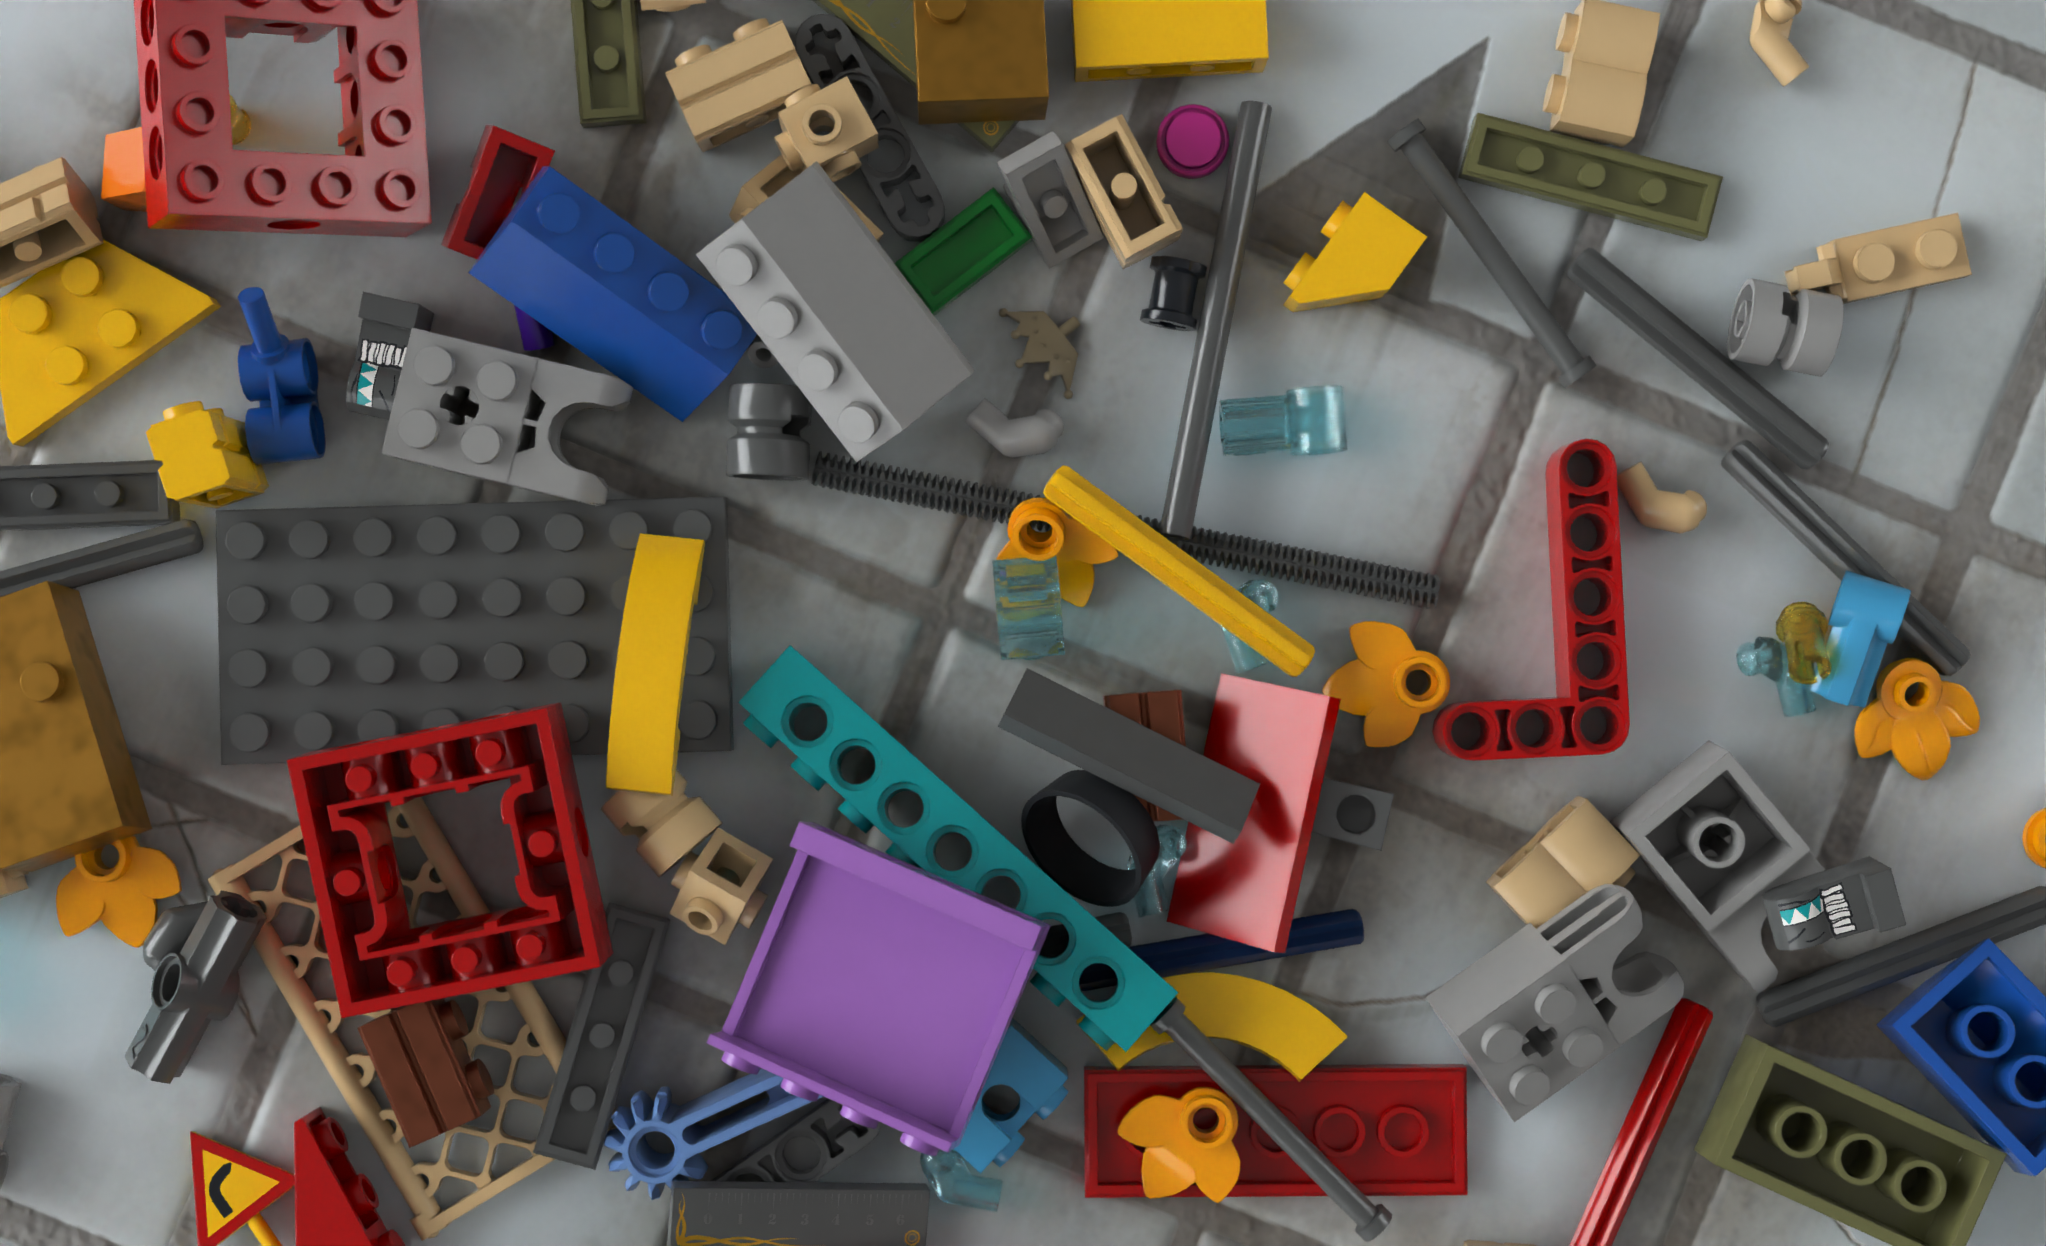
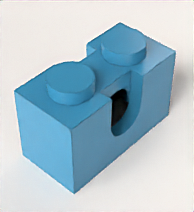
M1012 1018L961 1143L958 1147L954 1148L980 1174L992 1161L999 1167L1004 1165L1024 1142L1025 1137L1018 1130L1034 1113L1042 1120L1046 1119L1060 1105L1069 1092L1063 1086L1068 1079L1067 1067L1014 1018ZM1002 1084L1013 1088L1020 1097L1016 1108L1006 1114L994 1113L983 1100L984 1093L990 1087Z

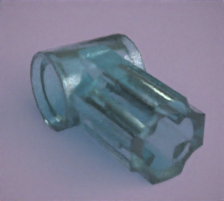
M1311 386L1288 390L1286 395L1220 400L1219 428L1223 456L1266 454V452L1290 451L1291 455L1300 456L1347 451L1343 386Z

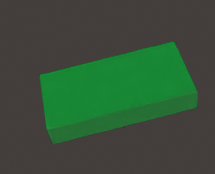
M993 187L894 264L935 316L1032 241V236Z

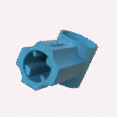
M1846 570L1828 621V625L1832 627L1815 669L1810 691L1818 693L1833 702L1846 706L1853 705L1865 708L1887 643L1893 644L1898 634L1911 590Z

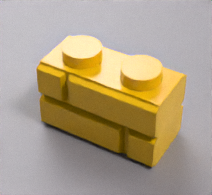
M201 401L179 404L163 411L165 420L150 425L151 427L146 431L154 459L163 463L158 472L167 498L217 509L263 494L269 487L263 466L255 464L250 456L246 440L245 422L226 417L222 408L204 410Z

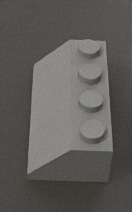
M817 161L696 253V256L856 462L906 429L975 371Z

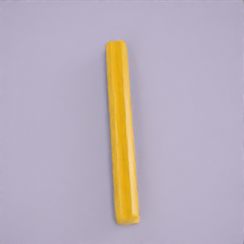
M1062 465L1051 476L1043 491L1048 500L1289 676L1297 677L1308 667L1315 653L1312 644L1069 466Z

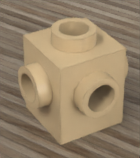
M847 76L823 89L818 84H812L798 90L785 100L787 108L778 112L783 132L775 136L774 139L792 172L801 167L805 170L817 161L832 182H835L856 171L862 165L859 160L860 157L879 148L878 132ZM822 131L830 132L824 136L816 135Z
M717 828L700 855L690 851L677 870L671 885L680 889V892L669 914L685 922L695 932L708 935L726 945L738 924L750 929L769 895L758 889L774 859L724 830Z

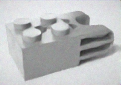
M412 328L381 453L400 460L589 505L603 506L606 504L609 492L608 485L603 478L583 470H578L565 459L560 447L561 431L565 422L573 414L585 409L596 408L616 412L622 411L630 405L634 388L620 378ZM469 396V400L479 405L478 412L475 418L465 415L464 424L461 425V416L457 414L458 406L462 400L465 401V398Z
M1708 740L1614 817L1610 823L1640 854V859L1740 978L1755 991L1761 993L1776 980L1778 975L1776 966L1769 959L1762 944L1761 930L1767 917L1762 895L1774 887L1825 871V869L1810 852V848L1732 754ZM1711 825L1714 827L1711 831L1716 835V838L1706 846L1699 840L1702 832Z
M1612 884L1598 886L1588 891L1537 929L1531 923L1527 924L1425 997L1480 1081L1514 1122L1670 1011L1683 997V978L1674 964L1665 957L1646 951L1637 953L1625 961L1614 965L1618 955L1639 935L1643 928L1641 908L1631 892L1622 886Z

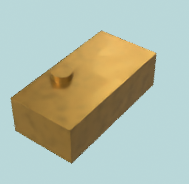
M913 0L919 125L1045 120L1049 100L1044 0Z
M47 580L0 597V870L33 872L75 857L77 854L86 853L112 844L114 841L123 840L151 830L152 826L79 591Z

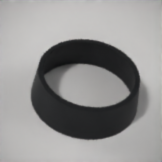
M1074 770L1063 774L1031 797L1022 811L1021 828L1023 837L1035 862L1064 891L1084 902L1102 907H1116L1128 903L1136 896L1158 859L1160 851L1159 835L1150 814L1143 804L1132 793L1086 770ZM1057 796L1080 801L1104 816L1127 843L1136 869L1123 870L1110 867L1083 851L1067 833L1060 820L1056 803Z

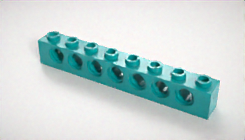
M791 645L788 646L738 702L750 713L743 724L770 748L780 740L798 756L790 766L817 791L827 782L845 799L837 808L865 834L873 826H876L893 842L885 851L887 854L983 895L984 888L991 879L998 876L1010 877L1017 883L1020 889V901L1015 908L1016 910L1041 921L1054 919L1061 922L1069 934L1067 948L1056 957H1044L1039 954L1033 967L1037 973L1029 982L1057 1007L1067 998L1085 1015L1078 1026L1106 1051L1114 1043H1117L1127 1052L1178 994L1171 985ZM812 706L822 708L827 716V728L823 735L813 741L800 740L794 729V722L799 712ZM854 749L869 750L875 759L873 775L869 780L861 784L848 783L841 771L844 757ZM902 791H912L917 793L922 799L924 807L922 817L913 826L906 828L898 827L889 817V803L896 794ZM952 833L964 835L972 847V856L969 863L957 871L944 869L936 859L938 842L944 836ZM1094 963H1103L1110 966L1117 976V986L1114 993L1107 999L1100 1001L1089 999L1082 993L1079 987V978L1082 971Z

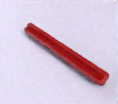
M1681 998L1675 1006L1569 1246H1612L1712 1022L1713 1012L1709 1008L1686 998Z

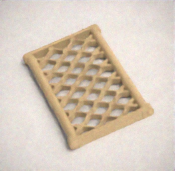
M419 797L405 804L394 806L388 813L392 838L415 836L429 859L422 865L419 875L415 880L401 877L402 885L410 887L413 891V899L409 911L411 928L419 927L416 918L422 895L426 891L439 893L447 890L461 913L456 919L490 913L423 798ZM401 815L403 816L409 827H404L401 824ZM299 825L238 863L214 871L213 875L207 880L216 896L219 895L221 890L236 893L262 909L267 919L253 943L255 949L414 1214L410 1222L420 1239L423 1241L427 1238H434L440 1230L447 1227L453 1220L555 1160L533 1153L537 1140L530 1141L506 1134L503 1130V1121L508 1102L512 1099L539 1105L545 1114L553 1085L549 1095L546 1097L518 1091L514 1087L520 1057L524 1055L537 1057L545 1054L557 1074L567 1040L532 981L504 986L506 990H501L497 987L467 993L473 995L478 1000V1009L473 1028L468 1032V1035L462 1037V1040L467 1044V1052L471 1061H473L476 1047L481 1044L506 1050L511 1056L505 1084L503 1086L493 1085L494 1094L500 1100L495 1126L491 1130L463 1124L446 1131L439 1161L435 1163L422 1161L414 1164L401 1142V1139L405 1136L392 1107L382 1110L368 1087L377 1075L369 1054L357 1052L349 1055L336 1033V1030L342 1026L345 1019L341 1018L338 1000L323 998L317 1001L303 977L310 971L316 957L329 959L327 951L323 950L319 945L322 925L317 901L292 896L286 889L292 862L295 859L308 861L307 854L300 851L297 845L303 841L301 826ZM280 855L282 867L276 888L273 891L260 889L252 892L244 876ZM433 870L436 871L442 882H438L433 878ZM258 900L263 901L265 903V912L261 907L260 903L258 902ZM287 902L307 907L314 912L315 920L309 942L306 945L290 944L285 946L271 924L278 916L283 903ZM291 955L297 957L299 961L298 967L296 966ZM512 999L526 1022L519 1030L516 1041L509 1043L486 1037L481 1031L487 1003L489 1001L506 1002ZM395 1008L366 1013L363 1015L378 1018L384 1014H387L395 1010ZM323 1010H327L331 1014V1021H329ZM531 1032L539 1045H535L531 1042ZM355 1064H358L363 1068V1076L361 1075L360 1071L358 1070ZM388 1119H391L396 1123V1131L393 1129ZM612 1119L610 1121L608 1131L615 1129L616 1127ZM462 1132L487 1140L489 1150L482 1173L457 1169L449 1164L448 1156L455 1133ZM506 1143L526 1148L532 1153V1157L497 1178L492 1174V1165L498 1144ZM421 1174H424V1175H426V1176L428 1177V1179H429V1185H428V1186H427L426 1182L424 1181L423 1177L421 1176ZM445 1176L471 1181L478 1188L444 1210L440 1208L433 1196L440 1188Z

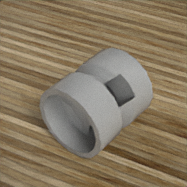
M1747 279L1740 289L1731 314L1727 336V354L1729 359L1762 366H1769L1775 359H1779L1783 370L1822 377L1830 367L1839 345L1844 318L1843 300L1838 295L1808 289H1801L1793 297L1790 295L1787 285Z

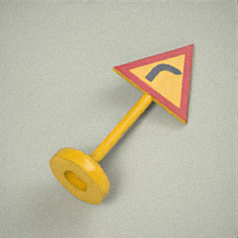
M190 1131L198 1246H218L245 1224L249 1226L262 1246H283L260 1213L295 1186V1174L199 1133Z

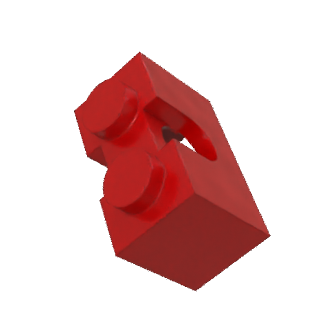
M486 125L470 166L473 168L467 190L461 203H456L441 245L478 259L511 212L520 188H522V196L542 166L550 165L555 150L497 126Z

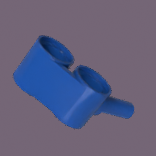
M259 287L246 288L239 293L238 300L254 342L240 346L238 352V372L242 390L247 400L250 402L259 401L260 404L258 408L248 409L245 419L246 440L250 456L257 465L322 458L325 454L326 438L324 421L318 402L319 376L314 348L308 338L288 340L285 335L280 334L264 291Z

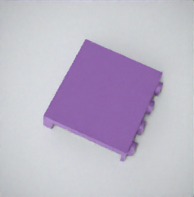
M799 821L789 845L797 849L795 857L723 1029L720 1032L710 1034L707 1044L724 1051L721 1060L733 1068L755 1075L762 1068L782 1077L783 1080L780 1087L797 1097L815 1102L818 1100L819 1095H822L842 1104L840 1114L854 1123L876 1129L878 1123L881 1122L903 1132L900 1141L918 1152L937 1156L939 1149L948 1153L961 1143L1051 925L815 822Z

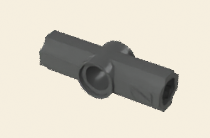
M221 890L219 895L210 896L180 954L169 953L163 957L155 971L151 986L153 1004L124 1055L131 1069L139 1071L151 1081L170 1084L174 1077H181L211 1020L222 1021L228 1017L234 1008L240 988L238 970L267 919L259 906L232 892Z

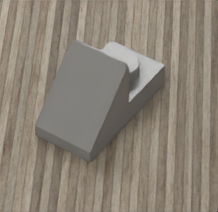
M1054 131L997 162L1006 181L1003 185L1005 193L1026 230L1032 236V241L1049 269L1104 238L1065 147Z

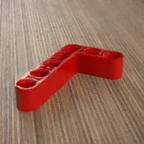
M1582 439L1564 445L1552 453L1546 465L1545 479L1557 697L1461 701L1448 704L1439 711L1434 719L1432 732L1435 743L1440 750L1451 757L1478 761L1602 755L1614 752L1623 745L1628 736L1630 718L1617 466L1613 453L1598 440ZM1574 453L1584 455L1592 463L1594 470L1593 479L1586 487L1575 484L1568 476V460ZM1579 516L1589 519L1596 528V542L1588 551L1576 547L1571 539V525ZM1582 580H1588L1595 584L1600 594L1599 605L1590 615L1581 612L1575 605L1573 598L1574 590ZM1588 643L1597 646L1603 656L1601 671L1591 679L1585 677L1577 665L1578 653ZM1592 707L1600 709L1605 715L1607 722L1605 733L1595 742L1586 740L1580 728L1582 716ZM1533 710L1542 719L1544 725L1543 734L1537 742L1527 746L1517 737L1516 723L1524 712ZM1464 713H1470L1479 722L1481 729L1480 737L1474 745L1462 749L1453 740L1451 733L1452 725L1457 717Z

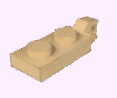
M1958 213L1834 239L1825 245L1816 247L1819 261L1793 267V270L1785 271L1787 286L1791 296L1796 295L1801 289L1813 291L1825 289L1828 294L1841 296L1843 304L1953 281L1972 275Z

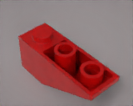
M321 1107L295 1121L296 1246H405L399 1234L393 1229L388 1231L376 1210L379 1206V1200L372 1183L364 1174L359 1173L357 1175L345 1153L348 1151V1141L339 1123L332 1117L326 1118Z

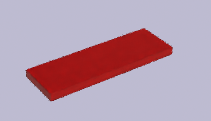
M1463 1064L1317 1065L1300 1082L1281 1065H1235L1365 1196L1468 1195L1467 1067ZM1084 1066L1085 1198L1146 1197L1141 1174L1143 1153L1146 1147L1135 1145L1118 1135V1127L1128 1111L1143 1099L1153 1095H1165L1180 1099L1188 1091L1198 1087H1212L1224 1092L1232 1100L1237 1110L1238 1127L1232 1143L1241 1162L1240 1173L1236 1184L1226 1197L1328 1196L1200 1066H1125L1120 1071L1114 1066ZM1210 1108L1199 1109L1193 1117V1123L1200 1129H1209L1217 1121V1113ZM1195 1182L1188 1188L1167 1197L1207 1196Z

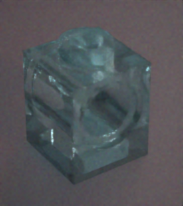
M1056 555L1044 561H1034L1028 558L993 560L1001 660H1036L1045 656L1065 655L1061 593Z

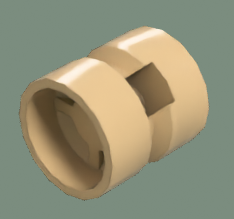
M677 769L673 796L619 790L601 807V811L623 836L635 834L639 838L636 851L658 877L670 870L723 823L700 796L689 798L684 792L688 781Z

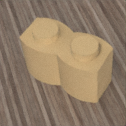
M1582 0L1575 9L1574 14L1565 12L1559 26L1555 46L1557 51L1565 52L1561 75H1551L1543 101V112L1552 113L1550 132L1624 147L1635 137L1645 97L1647 74L1655 49L1660 13L1602 0Z
M1577 796L1557 812L1530 841L1500 866L1486 883L1526 925L1531 923L1537 929L1588 891L1598 886L1612 884L1624 887L1635 875V870L1631 865L1640 854L1587 798Z

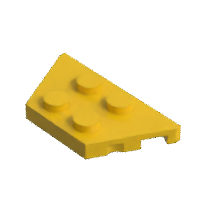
M104 239V243L37 272L0 298V390L7 437L13 445L23 447L218 310L221 305L215 298Z

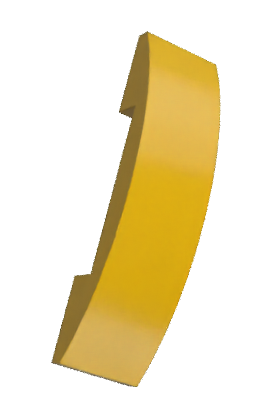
M642 533L639 535L628 584L616 661L608 739L607 789L673 796L681 734L678 723L693 606L697 605L705 547L704 540Z

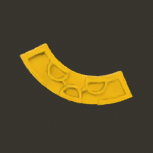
M1215 972L1187 973L1163 978L1178 992L1175 997L1186 1006L1183 1014L1207 1038L1229 1040L1259 1051L1288 1070L1299 1082L1348 1037L1328 1017L1309 1003L1283 989L1262 981L1239 975ZM1085 1015L1076 1020L1077 1025L1083 1020ZM1149 1026L1127 1052L1117 1043H1114L1106 1051L1086 1034L1118 1071L1142 1054L1175 1042L1166 1032L1158 1034Z

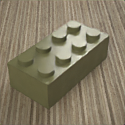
M1748 1034L1745 1035L1694 1148L1696 1152L1714 1165L1892 1246H1966L2007 1155L1970 1135Z

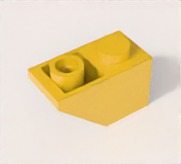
M1366 192L1362 194L1354 207L1342 200L1320 231L1330 240L1319 256L1315 259L1305 252L1283 282V284L1293 290L1283 306L1292 312L1379 299L1392 287L1427 236Z

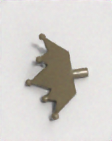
M1005 308L1000 309L999 315L1001 317L1008 316L1019 323L1017 329L1011 332V338H1028L1022 358L1015 361L1016 367L1022 368L1024 364L1049 363L1048 371L1043 375L1044 379L1048 381L1052 377L1061 376L1066 389L1064 397L1066 399L1072 398L1073 392L1070 388L1078 353L1066 336L1081 326L1078 319L1073 316L1058 328L1044 311L1008 312Z

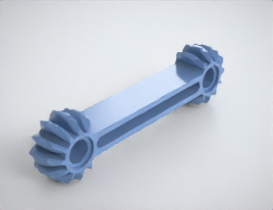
M762 1068L757 1075L748 1074L680 1106L672 1103V1092L669 1086L661 1087L654 1101L646 1092L640 1090L631 1098V1108L619 1106L611 1117L617 1128L608 1131L604 1140V1146L617 1151V1153L608 1163L609 1171L619 1172L628 1169L630 1175L625 1182L626 1191H633L637 1188L640 1181L648 1183V1193L651 1200L658 1199L664 1190L665 1184L671 1189L672 1181H689V1178H703L708 1165L699 1153L813 1101L805 1100L785 1091L780 1087L783 1078ZM764 1091H767L769 1097L705 1126L696 1123ZM658 1131L666 1134L672 1140L675 1151L667 1154L654 1151L647 1143L646 1133Z

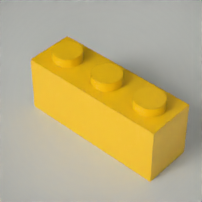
M1071 0L1075 82L1263 73L1269 59L1266 0Z

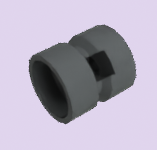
M742 383L729 386L728 421L737 427V434L727 440L726 476L756 480H809L810 444L801 438V431L811 426L812 404L798 386L766 383Z

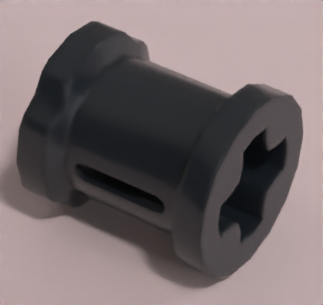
M1152 256L1150 268L1155 271L1149 308L1142 309L1140 321L1165 329L1195 331L1197 319L1192 316L1198 280L1205 278L1207 266L1178 257Z

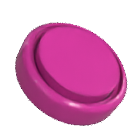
M1197 104L1180 106L1164 118L1158 129L1156 138L1157 153L1163 165L1179 177L1198 179L1208 176L1220 167L1228 152L1229 133L1227 126L1215 111L1206 106Z

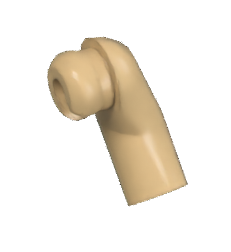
M1759 0L1754 9L1749 37L1750 45L1784 87L1809 67L1788 40L1793 17L1801 11L1802 1Z
M1638 462L1617 474L1618 487L1638 521L1648 528L1680 534L1694 530L1706 516L1707 504L1701 494L1692 490H1687L1684 494L1658 490L1642 462Z

